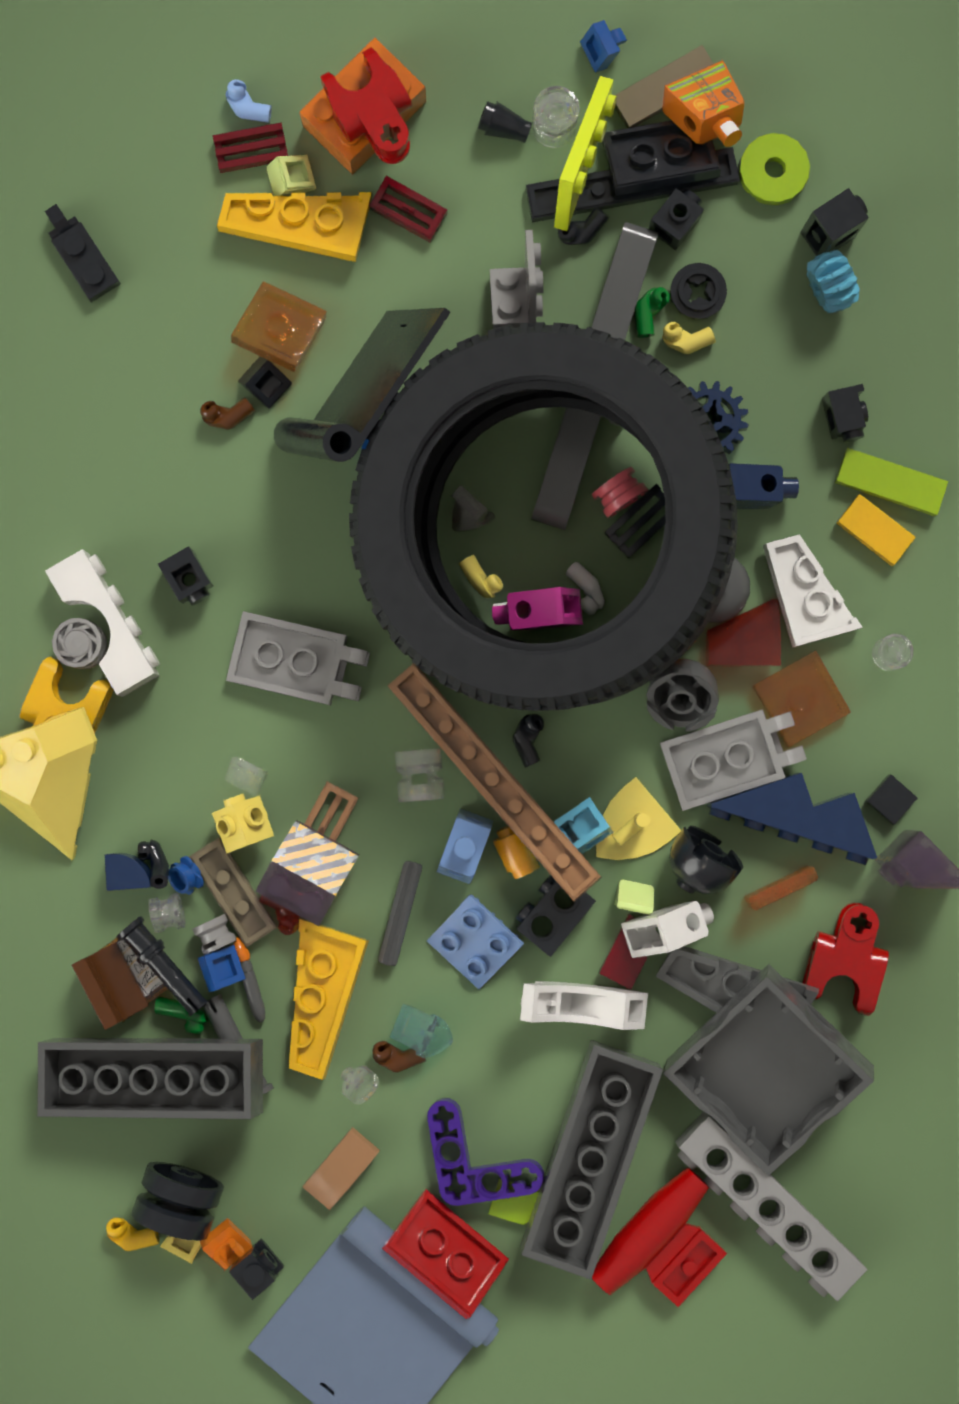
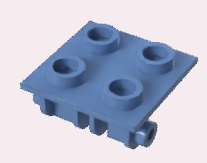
M471 894L432 934L427 942L475 987L480 989L521 948L524 942L518 938L517 934L508 929L501 919L499 920L495 917L494 912L491 913L479 902L480 899L475 898Z

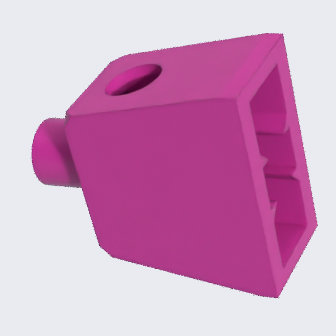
M554 587L508 593L507 602L493 604V621L495 625L509 624L511 630H535L583 625L580 589Z

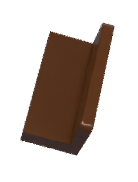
M113 943L71 965L105 1030L148 1007L149 1002L118 943Z

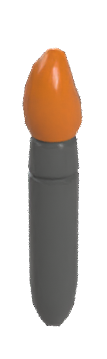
M236 937L237 940L233 942L246 978L242 982L250 1010L256 1021L262 1023L265 1019V1007L256 975L253 971L254 968L250 961V952L241 938Z

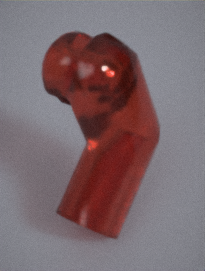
M266 886L259 902L275 909L278 929L282 934H294L299 928V919H301L296 900Z

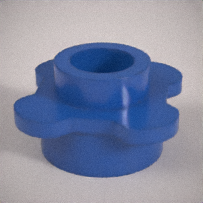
M183 856L180 859V863L175 862L171 864L168 879L175 891L190 895L194 892L195 887H203L204 881L201 872L188 856Z

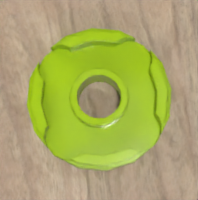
M770 133L759 136L747 146L740 159L738 175L743 189L756 198V201L765 205L777 206L790 202L802 191L809 178L810 162L805 149L797 140L786 134ZM769 162L779 163L783 168V175L777 178L769 176L765 171V165Z

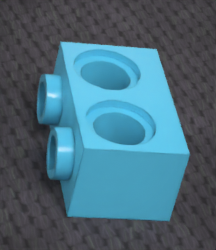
M590 797L554 821L581 854L614 833Z

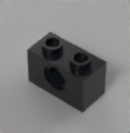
M848 188L815 209L800 233L816 256L824 252L838 250L855 239L869 218L867 207L861 197L858 195L854 196Z

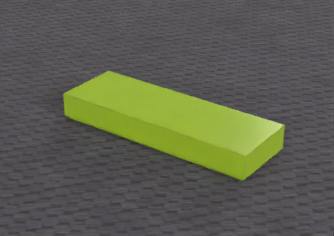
M847 448L844 452L835 480L836 484L934 517L939 513L949 482Z

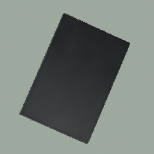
M672 120L605 132L602 141L616 196L712 179L721 175V167L713 140L704 144H696Z

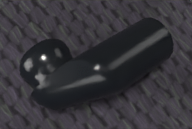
M595 207L585 221H571L568 231L558 229V237L567 245L588 244L608 221L609 216L598 207Z
M538 714L525 715L519 721L512 738L525 768L541 761L534 747V742L539 732L544 728V720Z
M151 839L150 842L141 841L138 844V858L141 861L151 860L150 884L156 889H162L167 886L169 863L163 849L156 840Z

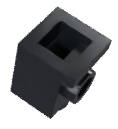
M676 188L660 210L652 217L648 229L659 232L657 237L676 251L703 214L704 209L700 206L702 203L701 199L688 189H685L682 193ZM677 208L682 213H684L685 216L677 217L673 213V210Z
M863 384L829 391L822 398L831 439L842 437L843 442H850L864 437L863 429L866 427L865 422H868L869 416L865 402L859 400L860 394L864 391Z
M189 546L158 563L177 599L182 604L189 601L191 606L210 596L208 589L214 587L197 558L196 553ZM187 574H194L196 577V581L192 586L184 584V577Z
M261 1238L247 1253L232 1264L229 1273L253 1300L276 1280L278 1272L285 1265Z

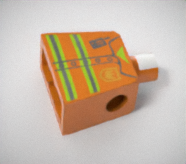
M723 60L665 85L662 111L696 144H704L718 137L725 147H731L742 137L739 127L742 124L744 99Z

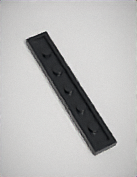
M733 147L716 150L721 167L720 177L619 196L615 194L609 170L588 173L583 193L579 195L573 215L592 212L595 207L603 210L668 198L676 188L682 193L685 189L695 193L738 185L740 180ZM560 179L526 185L532 223L555 219Z

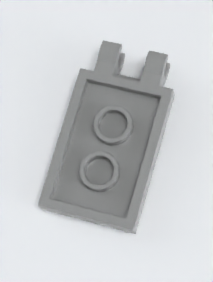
M243 611L226 681L330 706L334 695L359 701L362 687L342 681L347 662L367 667L370 653L365 650L347 647L348 636Z
M762 709L661 742L660 745L682 811L784 779L786 776L783 767L806 760L802 745L783 751L776 732L795 726L791 711L766 719Z

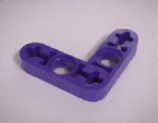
M442 1098L429 1108L427 1120L439 1191L446 1203L455 1206L530 1195L540 1189L544 1181V1170L533 1159H521L471 1167L460 1106L450 1098ZM441 1106H445L447 1112H453L454 1117L448 1120L449 1132L457 1129L458 1135L447 1134L441 1138L438 1137V1132L443 1133L445 1131L443 1120L436 1119L435 1114L441 1111ZM445 1142H454L459 1146L460 1157L458 1160L448 1161L442 1156L441 1147ZM463 1165L464 1171L458 1170L456 1174L458 1183L461 1185L465 1184L466 1189L461 1192L460 1197H456L455 1191L448 1190V1186L453 1183L452 1171L445 1174L444 1169H454ZM525 1167L529 1168L530 1173H536L537 1178L533 1179L531 1186H527L525 1180H518L512 1183L514 1189H508L509 1177L506 1172L507 1169H511V1177L521 1175ZM494 1172L501 1177L502 1187L499 1191L490 1192L484 1188L482 1178L486 1173Z

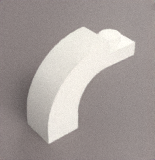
M536 981L535 983H524L520 1020L531 1023H584L620 1030L645 1029L648 993L566 982Z

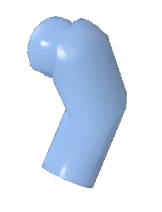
M236 79L230 81L227 85L226 100L235 115L241 119L270 123L272 106L253 102L243 81Z

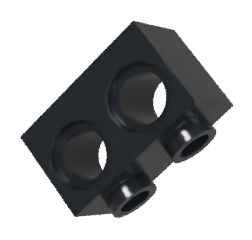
M551 875L538 889L542 896L534 905L527 902L515 917L519 921L516 929L550 957L596 902L595 899L585 892L575 902L573 901L569 907H558L555 904L554 896L562 887ZM538 916H546L551 920L552 927L546 935H536L531 929L533 920Z

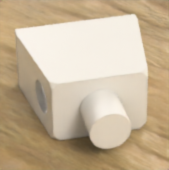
M691 901L664 907L650 913V915L645 914L621 923L631 956L635 958L669 953L708 936L707 925L713 922L714 915L708 904H699L697 901Z

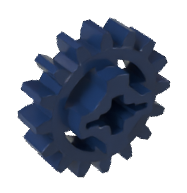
M704 381L700 382L698 392L692 387H688L697 401L707 398L705 405L702 407L706 414H708L712 407V420L715 421L713 426L717 434L720 432H730L720 442L726 453H732L734 447L731 442L740 444L744 437L738 431H746L749 426L748 423L741 421L749 413L748 409H739L738 407L743 400L742 396L733 399L730 396L733 388L729 386L723 392L720 390L719 381H715L711 389L707 388ZM721 402L727 406L731 414L725 412L720 405Z

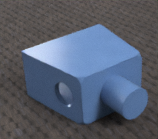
M460 808L436 872L470 884L489 837L493 820Z

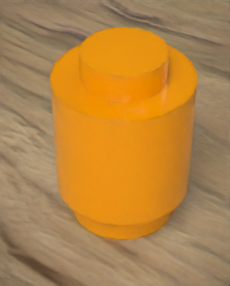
M505 826L496 832L498 838L493 843L507 873L511 872L514 879L526 876L540 868L537 858L509 826Z

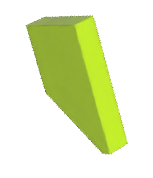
M501 1178L498 1179L494 1192L499 1191L501 1189ZM509 1181V1190L514 1189L512 1186L513 1182ZM539 1190L530 1195L492 1200L488 1214L524 1225L529 1222Z

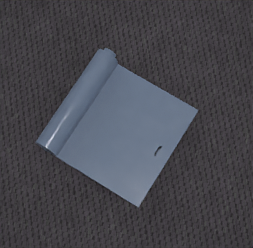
M365 1206L351 1219L251 1342L248 1349L313 1404H428L473 1346L476 1348L481 1344L488 1346L499 1331V1328L496 1326L498 1318L480 1303L472 1316L465 1319L382 1249L394 1230Z

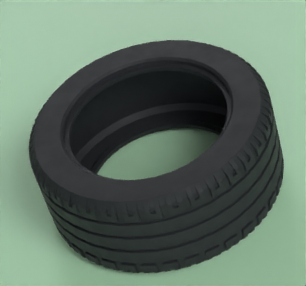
M544 322L521 323L520 327L512 328L511 325L488 330V334L481 337L479 334H476L456 343L457 347L451 351L448 348L430 359L428 366L423 370L419 368L403 383L405 387L400 393H396L381 419L378 420L366 439L369 442L366 449L362 448L355 469L358 472L357 481L353 480L350 504H353V513H349L350 537L354 538V546H351L355 569L360 570L361 578H359V582L366 600L371 601L373 605L372 612L383 630H388L391 635L390 639L404 655H409L416 666L429 676H434L439 680V683L487 704L529 711L565 710L605 702L643 686L674 664L701 635L720 603L731 574L738 529L736 495L728 460L711 420L687 386L655 357L642 352L641 348L622 338H613L609 333L590 327L581 329L578 325L554 322L553 325H545ZM564 407L581 409L601 415L620 425L636 437L651 454L661 478L665 497L666 523L663 544L656 565L645 586L634 600L614 619L598 629L574 639L555 643H526L508 637L489 627L471 612L454 590L442 564L438 546L437 518L439 503L445 483L455 463L467 447L492 426L516 414L539 408Z

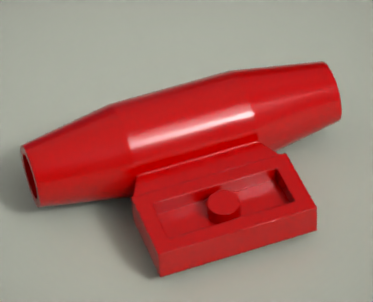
M687 1167L657 1190L613 1237L596 1264L592 1276L594 1282L611 1296L646 1269L651 1283L679 1307L727 1255L724 1248L700 1226L687 1223L708 1191L709 1186L692 1169Z

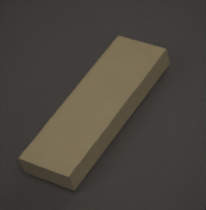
M703 45L617 93L615 95L617 96L615 109L627 128L636 127L662 112L665 85L711 66L714 63Z
M221 837L189 856L192 862L198 866L204 882L246 947L278 928L230 852L226 854Z

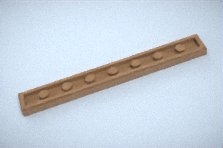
M413 663L388 685L389 689L574 902L602 878L418 666Z

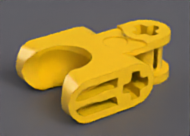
M50 656L44 659L22 705L20 719L30 722L35 726L53 716L84 707L93 731L96 733L114 691L109 681L102 679L94 682L84 699L75 704H66L61 699L58 690L59 681L63 673L62 665L54 657Z

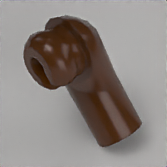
M245 397L231 408L216 405L214 401H207L200 408L202 419L206 424L226 430L233 429L255 412V409Z
M379 1041L372 1049L375 1062L395 1073L402 1072L427 1061L420 1044L402 1051L387 1041Z

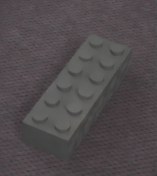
M52 1038L38 1042L37 1117L252 1119L263 1113V1039Z
M594 1040L590 1041L544 1175V1181L539 1189L520 1245L522 1256L590 1280L592 1279L663 1071L659 1063Z

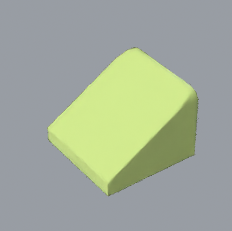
M308 155L278 156L267 166V173L274 196H291V193H306L316 189Z
M620 880L614 905L618 909L650 915V913H653L654 888L647 884Z

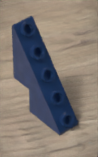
M794 773L786 776L784 779L707 803V807L711 808L709 815L730 821L731 815L745 819L743 824L745 827L764 832L765 826L779 830L777 835L779 838L798 843L800 837L813 841L811 846L813 849L829 854L833 853L834 848L847 852L845 859L863 865L867 864L868 859L877 858L855 793H846L813 805L802 773Z

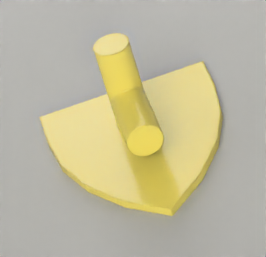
M634 777L613 797L602 816L614 833L596 844V857L612 860L638 858L655 852L681 832V829L637 777Z

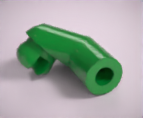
M651 288L636 303L634 311L638 338H648L655 335L653 317L670 300L669 292L665 288Z
M158 997L155 1002V1014L186 1020L184 1030L188 1033L200 1034L203 1032L204 1022H207L203 1011L198 1010L190 1017L189 1013L176 999Z

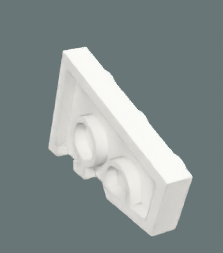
M800 534L763 545L792 648L863 628L857 618H853L843 603L845 600L838 590H834L823 574V568Z

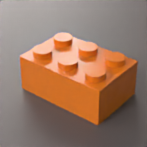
M374 38L335 78L347 90L357 91L363 89L369 83L371 76L366 69L362 52L372 47L384 62L396 72L411 99L413 106L400 114L406 123L426 103V87L389 50ZM324 89L299 112L303 127L352 175L375 153L365 135L351 143L348 142L334 120L332 108Z

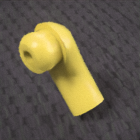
M670 322L663 328L662 338L664 343L683 354H691L716 343L714 333L710 327H706L693 334L683 330L677 322Z
M474 554L459 563L471 586L482 597L487 599L494 598L495 593L503 589L501 579L496 574L487 577Z

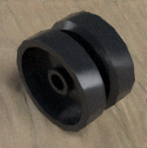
M150 1162L146 1167L141 1182L148 1192L137 1196L131 1213L133 1219L144 1227L171 1237L195 1241L207 1239L214 1217L207 1209L216 1208L219 1205L224 1185L214 1177L189 1167L167 1162Z

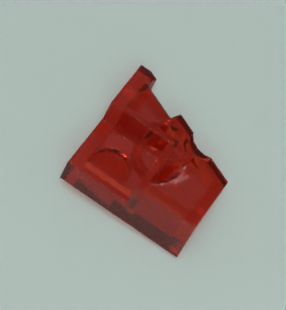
M771 599L760 606L707 630L706 666H781L779 600Z

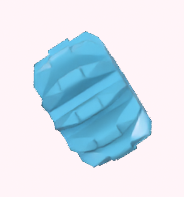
M840 251L824 252L807 263L809 285L819 305L826 312L843 311L859 300L860 288L856 281L857 277L854 275L853 267L849 265L847 258Z

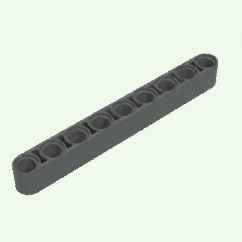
M628 222L624 223L591 328L609 333L613 338L625 340L659 232ZM566 408L531 520L562 530L566 529L601 415L581 409Z

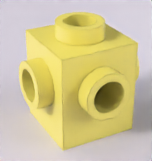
M244 794L231 797L223 801L225 808L212 813L216 823V830L221 837L226 854L274 836L260 795L247 800Z

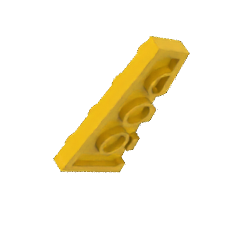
M341 192L327 193V196H306L305 193H291V196H273L272 193H226L217 228L218 232L356 262L369 212V205L372 200V192H359V196H342Z
M299 919L298 932H300L296 957V965L298 967L297 981L294 987L293 1001H295V1010L291 1028L289 1069L323 1080L327 1076L369 940L305 919Z

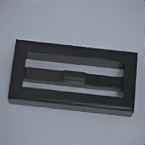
M656 483L604 532L628 559L666 523V515H664L632 546L628 548L624 544L665 506L664 493ZM656 496L659 501L624 534L618 537L615 532L649 500Z

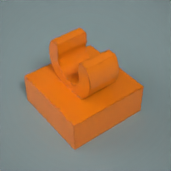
M228 1218L212 1230L207 1239L200 1240L202 1250L224 1271L252 1248L250 1239Z

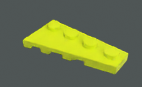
M603 76L599 77L560 176L554 228L568 231L579 195L583 193L588 169L593 167L597 142L601 143L607 127L605 118L606 116L612 117L617 100V96L611 95L614 79Z

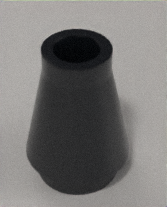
M487 101L478 124V129L485 131L484 135L518 140L525 143L532 122L525 120L498 101L495 104Z

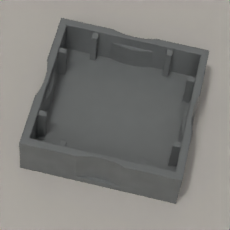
M768 964L667 1059L663 1074L700 1110L713 1117L725 1129L731 1140L769 1176L806 1143L809 1136L819 1125L836 1116L874 1082V1065Z

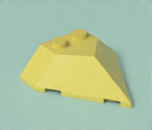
M84 707L53 716L41 724L0 737V803L71 860L75 859L77 845H75L78 828L82 824L91 776L89 767L97 744V738Z

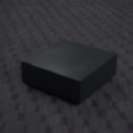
M888 774L865 801L888 822L895 825L918 798L893 775Z

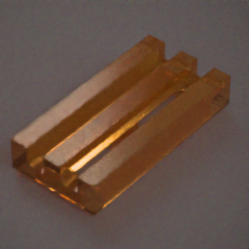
M806 865L743 897L749 908L758 910L817 881L819 877L813 866Z

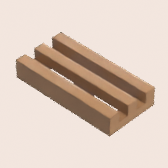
M327 781L303 826L311 829L330 791L335 793L336 796L316 832L323 836L342 799L348 800L342 815L328 839L335 843L359 798Z

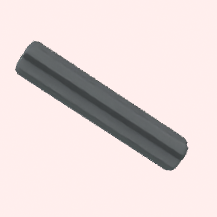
M405 861L403 864L378 958L381 964L396 966L422 872V865L419 863Z

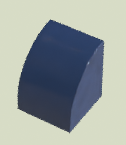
M127 853L104 854L107 891L152 887L150 884L151 869L144 861Z

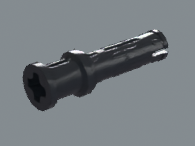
M142 916L138 917L123 929L116 938L119 941L124 940L138 956L136 961L143 966L147 964L191 1017L208 1000L200 994L164 952L165 943L161 939L157 940L144 926L145 920Z

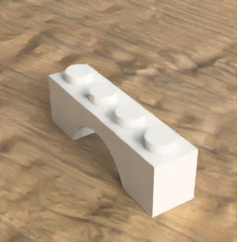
M82 549L45 570L64 603L68 605H92L105 616L110 628V644L99 665L116 695L124 697L160 676L155 668L160 665L159 660L150 646L144 649L137 636L141 635L142 631L132 616L126 618L120 605L124 604V600L114 585L108 587L102 576L107 571L96 554L90 556L88 552Z

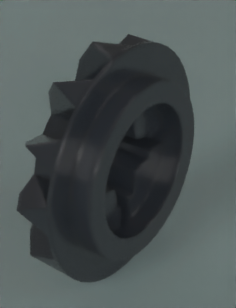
M692 263L680 269L673 278L670 287L671 302L674 303L680 314H684L692 320L708 319L720 311L727 296V285L724 277L716 268L705 263ZM707 281L708 283L704 291L707 299L698 297L690 302V296L693 291L689 286L693 285L697 288Z

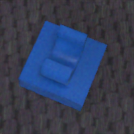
M605 20L593 23L580 43L596 73L608 68L620 52L618 45L626 43L627 39L621 28L610 31Z
M234 945L197 958L209 992L246 979Z

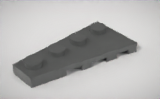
M683 946L669 952L657 971L656 977L717 1013L761 970ZM784 978L812 1004L819 993V988Z

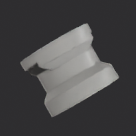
M225 914L192 929L194 935L200 937L203 943L201 950L204 955L237 940L235 934L229 932L226 926L228 919Z

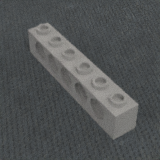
M703 1111L675 1141L681 1149L677 1154L678 1157L692 1170L698 1166L707 1175L703 1181L717 1195L724 1191L733 1200L729 1206L744 1221L751 1217L759 1225L756 1232L771 1247L775 1242L786 1251L782 1257L794 1270L798 1272L803 1268L812 1276L808 1282L822 1297L829 1293L838 1302L868 1270L771 1174L768 1176L731 1140L725 1129L710 1115ZM716 1148L724 1150V1159L721 1163L717 1165L707 1163L706 1158L711 1150ZM738 1175H749L750 1184L747 1188L743 1190L733 1188V1181ZM765 1200L776 1201V1209L770 1215L759 1213L760 1205ZM793 1225L802 1226V1234L798 1239L793 1241L786 1239L788 1228ZM827 1251L828 1259L823 1265L815 1266L812 1264V1258L817 1252Z

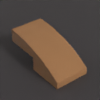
M352 1127L302 1187L327 1209L331 1210L380 1150Z

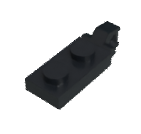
M57 204L44 211L55 229L48 233L52 238L51 242L91 303L121 284L83 224L79 223L75 216L67 221Z

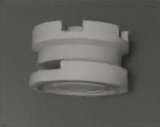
M72 618L61 623L55 630L52 639L53 652L57 659L67 666L80 670L91 669L98 665L108 649L107 637L104 631L95 623L82 618Z

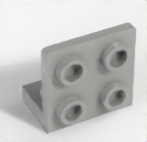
M525 230V268L490 269L493 329L511 325L512 328L520 327L521 323H536V317H543L542 295H537V293H543V271H540V267H535V265H541L540 243L533 242V230Z

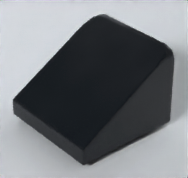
M260 356L238 380L246 390L268 409L272 407L292 384L269 359Z

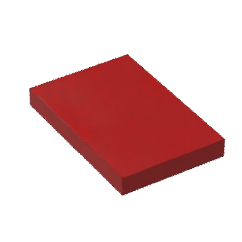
M427 1189L420 1194L382 1247L386 1253L465 1319L472 1316L509 1260L508 1257Z

